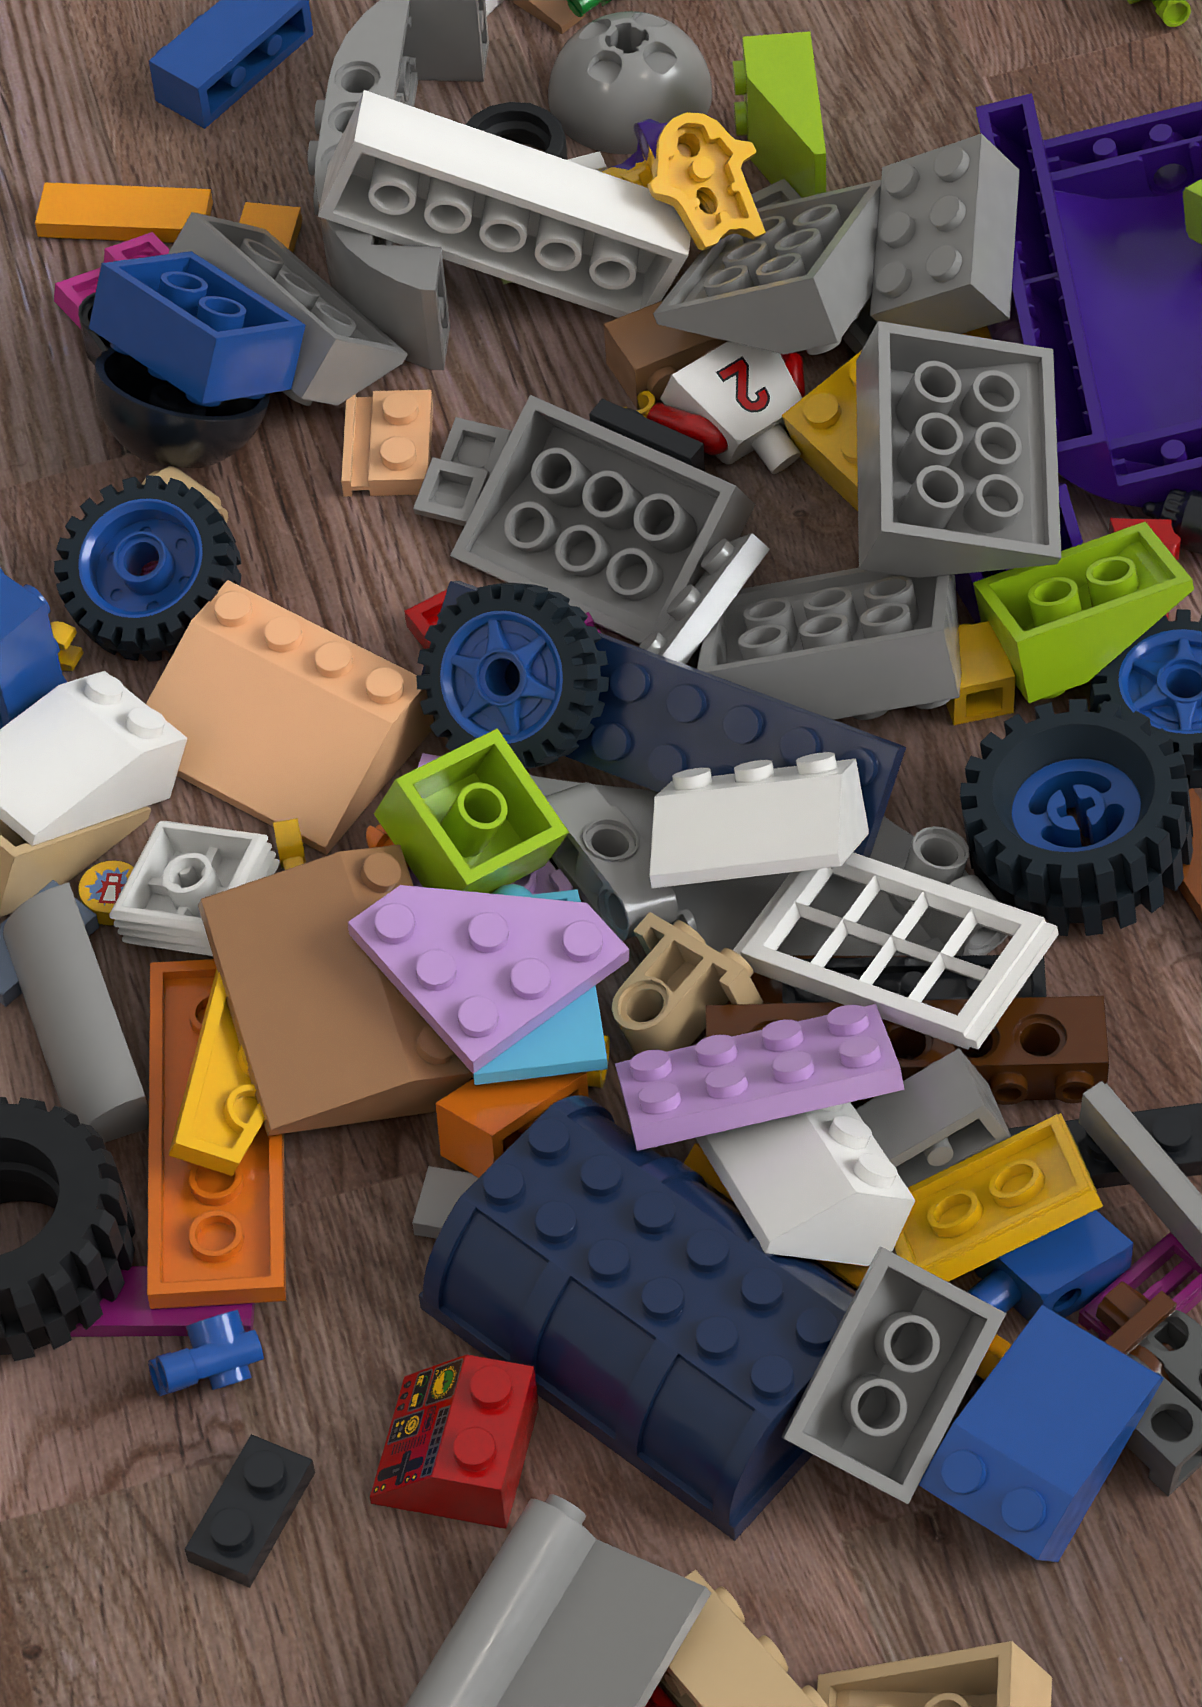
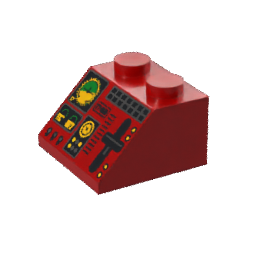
M466 1354L404 1376L371 1491V1504L507 1529L539 1409L534 1366Z

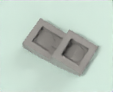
M455 417L440 459L432 457L413 507L414 513L465 526L511 434V430Z

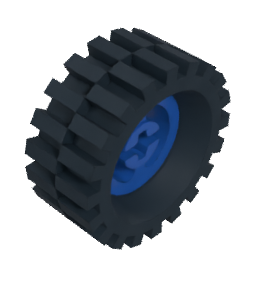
M1069 699V712L1054 714L1052 702L1035 706L1036 720L1027 724L1019 713L1004 721L1006 737L1001 739L990 732L980 742L982 759L970 756L965 767L967 783H961L960 800L967 845L969 847L971 869L974 868L975 876L983 882L998 902L1012 907L1016 906L1018 909L1044 917L1050 924L1057 926L1060 936H1068L1070 923H1084L1086 936L1103 934L1102 920L1113 917L1116 918L1120 929L1137 922L1135 907L1140 904L1151 913L1156 911L1165 903L1163 886L1176 892L1184 879L1183 864L1190 865L1193 854V827L1186 766L1181 752L1174 753L1173 739L1163 728L1152 734L1150 718L1138 711H1135L1128 721L1122 720L1120 704L1104 701L1100 713L1088 712L1087 699ZM1075 807L1077 823L1072 816H1067L1068 808ZM1080 830L1085 838H1090L1089 846L1082 847Z

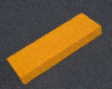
M45 182L35 220V227L38 237L128 241L153 232L162 242L174 243L191 212L211 216L213 206L211 189Z

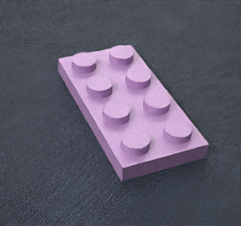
M876 1004L864 1007L860 1005H844L833 1009L828 1015L798 1022L794 1020H779L766 1025L759 1031L732 1037L729 1035H713L702 1039L697 1045L667 1052L663 1050H647L635 1055L631 1060L615 1063L637 1151L904 1090L900 1064Z

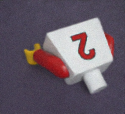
M727 341L672 374L660 398L663 403L656 404L654 395L650 391L640 392L637 396L640 410L636 411L645 418L704 443V453L715 455L725 464H732L755 450L770 472L777 474L794 463L801 455L797 446L786 433L787 428L782 414L805 397L803 359L797 352L780 354Z

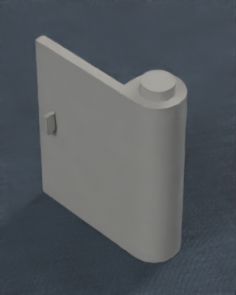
M549 1494L545 1502L538 1499H530L404 1707H645L710 1597L711 1592L701 1584L597 1540L582 1526L586 1518L585 1513L569 1501L554 1494Z

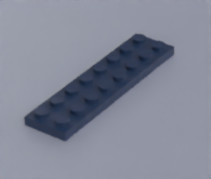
M450 581L441 611L446 606L456 605L457 601L455 598L466 592L477 591L478 587L462 581ZM439 618L437 621V625L441 623V620ZM599 633L601 640L597 641L595 646L598 651H606L608 665L600 666L601 677H609L608 691L600 692L598 698L605 705L601 716L592 718L590 721L595 728L588 738L578 740L576 743L579 747L565 757L656 792H660L673 781L672 775L694 768H710L711 776L735 774L734 767L758 760H771L773 769L797 766L796 760L798 758L823 752L834 753L836 761L856 759L869 834L854 850V853L870 858L906 750L905 746ZM511 661L505 671V681L509 689L514 692L520 682V673L517 666ZM424 665L421 675L425 674L426 665Z

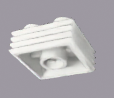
M171 821L158 822L109 914L111 919H115L114 926L119 927L118 934L123 935L122 941L129 944L213 956L198 904L202 898L275 874L280 861L275 859L276 853L271 851L272 844L267 842L268 836L265 834Z

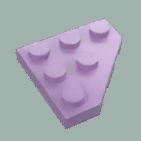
M400 885L348 922L349 935L473 1074L629 961V948L590 905L584 902Z

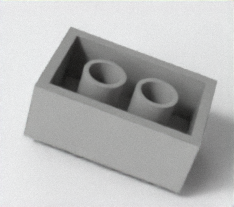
M978 134L882 167L870 316L877 322L882 321L963 334L1010 319L1019 169L983 134Z

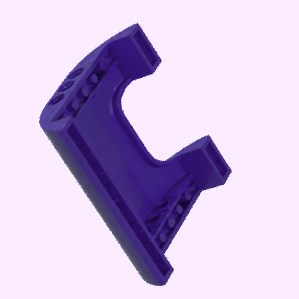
M1032 93L975 107L980 133L1019 169L1012 289L1023 343L1025 345L1053 349L1058 473L1089 493L1116 503L1141 508L1144 503L1149 501L1158 503L1166 500L1170 490L1179 489L1189 492L1196 489L1202 491V245L1190 239L1186 232L1183 191L1185 188L1202 179V101L1043 140Z

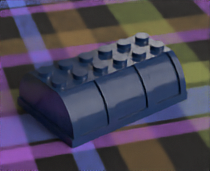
M577 1095L553 1103L460 1196L434 1243L425 1270L423 1291L418 1296L420 1308L487 1358L534 1366L538 1396L735 1541L813 1456L812 1453L783 1439L781 1436L856 1292L819 1267L812 1259L764 1253L758 1239L752 1233L740 1211L709 1190L704 1178L680 1160L673 1157H662L651 1148L637 1151L633 1136L615 1124L611 1113L587 1096Z

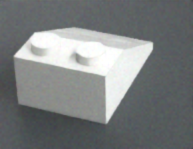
M106 671L60 684L0 729V819L31 846L169 799L187 737L167 722L162 714L151 709L125 688L121 681L109 675Z

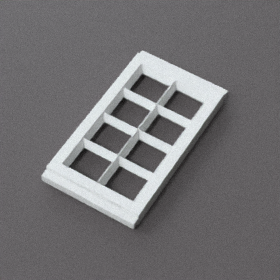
M853 852L841 867L791 872L733 951L743 957L755 973L843 1005H860L864 1007L876 1004L882 1019L968 1050L970 1047L975 1049L981 1047L1059 933L1057 926L1045 922L1044 917ZM832 875L866 886L843 918L810 907ZM880 891L914 903L892 935L857 923ZM927 908L963 920L941 952L905 940ZM800 918L834 930L811 962L777 951ZM976 925L1012 936V939L990 970L954 957ZM848 935L882 947L859 980L824 968ZM896 952L931 964L908 998L873 985ZM945 969L981 982L958 1016L921 1003Z

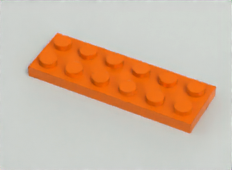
M214 959L150 963L147 1296L150 1309L286 1301L284 1134L267 1136L263 1123L232 1176L168 1155L217 969Z

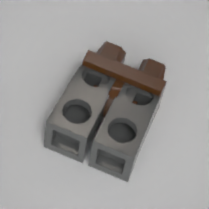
M1121 1281L1100 1302L1097 1307L1096 1317L1114 1332L1105 1341L1107 1344L1164 1377L1126 1446L1150 1469L1148 1478L1169 1496L1202 1466V1326L1185 1313L1176 1310L1177 1303L1162 1290L1154 1298L1148 1300L1144 1295ZM1080 1323L1076 1324L1077 1326L1086 1330Z

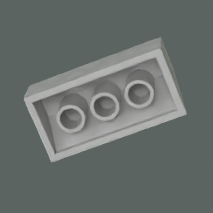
M191 212L168 253L194 252L306 325L292 389L282 391L289 398L300 404L310 406L315 401L338 406L403 364L408 355L407 352L266 229Z

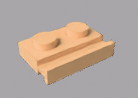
M431 390L373 391V397H356L355 394L346 400L341 477L343 497L352 496L353 491L369 490L370 496L419 494L431 462L433 421Z

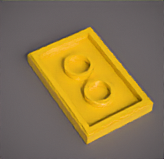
M1056 1114L908 1187V1190L915 1199V1203L894 1248L898 1256L949 1282L1103 1207L1062 1114Z

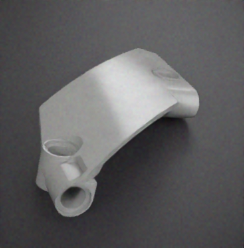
M530 775L569 831L551 859L561 869L574 889H578L579 895L584 902L590 905L622 941L636 936L633 930L651 912L672 925L676 920L685 922L701 935L706 945L718 952H721L723 948L733 950L791 873L651 888L649 873L654 797L659 792L596 785L588 782H570ZM883 816L870 856L871 859L998 902L977 876L969 875L966 872L965 867L969 857V847L964 838L948 828L933 826L924 828L913 836ZM832 875L810 907L843 918L866 886ZM880 891L857 923L892 935L914 903ZM927 908L905 940L941 952L963 920ZM800 918L777 951L787 955H816L834 930ZM976 925L955 956L987 955L1000 945L1008 935ZM848 935L834 955L876 956L882 947ZM896 952L893 956H906V955H903V954H901V953Z

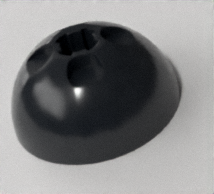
M112 347L103 351L95 362V397L106 426L119 443L132 454L148 463L164 468L169 466L203 468L230 457L240 450L255 434L266 414L270 395L267 393L261 399L243 397L221 401V404L218 406H202L189 401L186 398L185 392L167 380L152 376L146 366L130 355L119 353L112 349Z

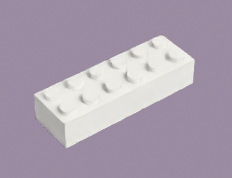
M366 90L363 91L328 164L318 217L404 246L441 247L442 257L445 260L617 318L662 301L688 257L691 239L675 208L655 200L646 187Z

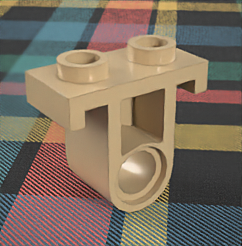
M649 912L633 930L647 956L618 989L613 998L612 1012L619 1028L633 1052L637 1055L647 1050H663L667 1052L689 1047L706 1028V1005H725L728 1001H730L731 1005L762 1004L763 1000L750 978L754 974L752 967L738 953L729 948H723L721 952H718L706 945L701 935L685 922L676 920L672 925Z

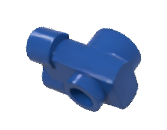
M234 1310L185 1326L192 1349L186 1348L156 1356V1358L148 1361V1366L154 1388L159 1396H163L188 1388L191 1385L197 1384L199 1380L209 1378L212 1390L250 1379L252 1377L248 1365L263 1360L264 1356L255 1329L245 1332L239 1311Z

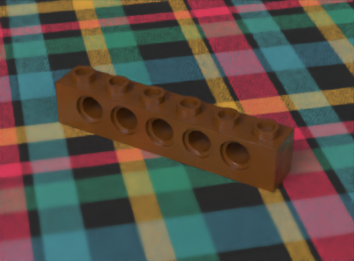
M1104 996L1014 998L979 1049L970 1047L967 1050L882 1019L896 1057L902 1055L916 1057L909 1060L897 1058L903 1081L925 1069L931 1063L960 1049L964 1055L978 1054L982 1056L968 1058V1060L987 1081L996 1103L1001 1105H1013L1023 1100H1060L1065 1103H1082L1083 1093L1101 1081L1104 1084L1108 1082L1109 1053ZM969 999L923 1000L921 1003L958 1016ZM838 1002L706 1005V1037L713 1035H729L732 1037L762 1030L766 1025L779 1020H794L798 1022L828 1015L833 1009L844 1005ZM1042 1052V1053H1045V1054H1048V1055H1047V1056H1034V1055H1031V1054H1029V1053ZM874 1097L853 1101L851 1104L862 1106Z

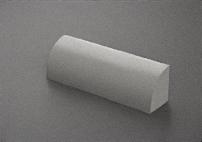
M68 882L45 890L25 901L10 915L4 925L3 938L61 1107L76 1114L80 1124L92 1126L102 1137L104 1143L148 1129L149 1109L146 1096L70 883Z

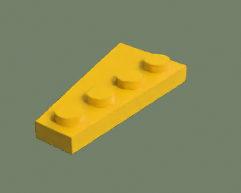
M216 969L168 1155L232 1176L265 1118L260 1102L258 1104L256 1100V1089L249 1077V1066L242 1044L241 1046L239 1044L226 1001L227 995L220 972L218 973Z

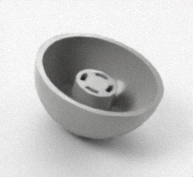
M636 11L604 15L580 28L569 38L559 52L551 70L548 85L549 109L561 122L564 133L586 147L613 154H634L637 151L638 141L634 132L635 123L646 119H652L659 123H668L674 117L686 112L707 115L713 96L711 76L707 63L693 40L672 22L653 14Z

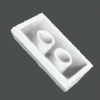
M823 752L800 757L796 760L797 766L773 769L771 760H758L734 767L735 774L711 776L710 768H694L672 775L673 781L654 797L649 873L651 888L841 867L869 834L856 759L836 761L834 753Z
M851 1102L696 1137L697 1142L754 1236L758 1239L764 1253L870 1266L879 1247H883L891 1252L893 1251L915 1203L914 1197L898 1175L896 1167L889 1161L873 1137L870 1128L863 1122Z

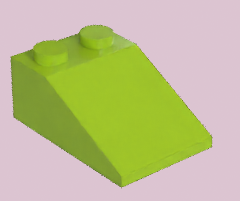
M811 32L742 37L743 60L732 62L735 95H744V101L734 102L736 136L746 135L747 141L753 142L757 153L750 160L771 185L785 179L801 198L825 193L826 148Z
M1146 522L1061 551V559L1058 564L1009 569L973 582L981 622L989 621L1013 668L1015 685L1028 703L1057 697L1064 693L1065 690L1090 681L1194 590L1193 579Z

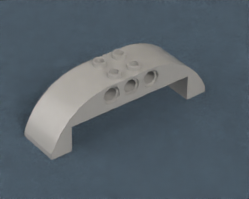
M379 0L360 17L346 34L332 64L325 100H317L315 105L316 134H319V140H310L308 147L309 175H314L315 178L313 197L315 215L319 213L328 164L364 90L414 107L418 80L484 82L489 48L485 0ZM320 217L329 280L332 288L407 352L406 361L430 370H444L450 321L442 248L394 245L392 241Z

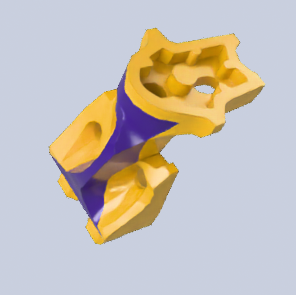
M686 112L674 117L668 123H659L652 119L635 123L634 132L638 141L637 151L623 163L601 171L646 187L655 200L673 206L695 245L700 250L715 246L720 238L725 235L738 234L753 240L766 233L741 170L742 163L748 161L757 153L753 142L735 140L717 120L703 113ZM697 191L704 192L711 198L715 207L713 214L704 213L699 208L700 200L696 198Z

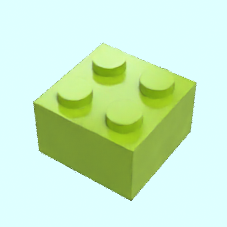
M498 728L395 779L374 812L375 817L394 845L401 846L406 863L421 885L426 888L492 894L497 888L511 884L544 867L569 833Z

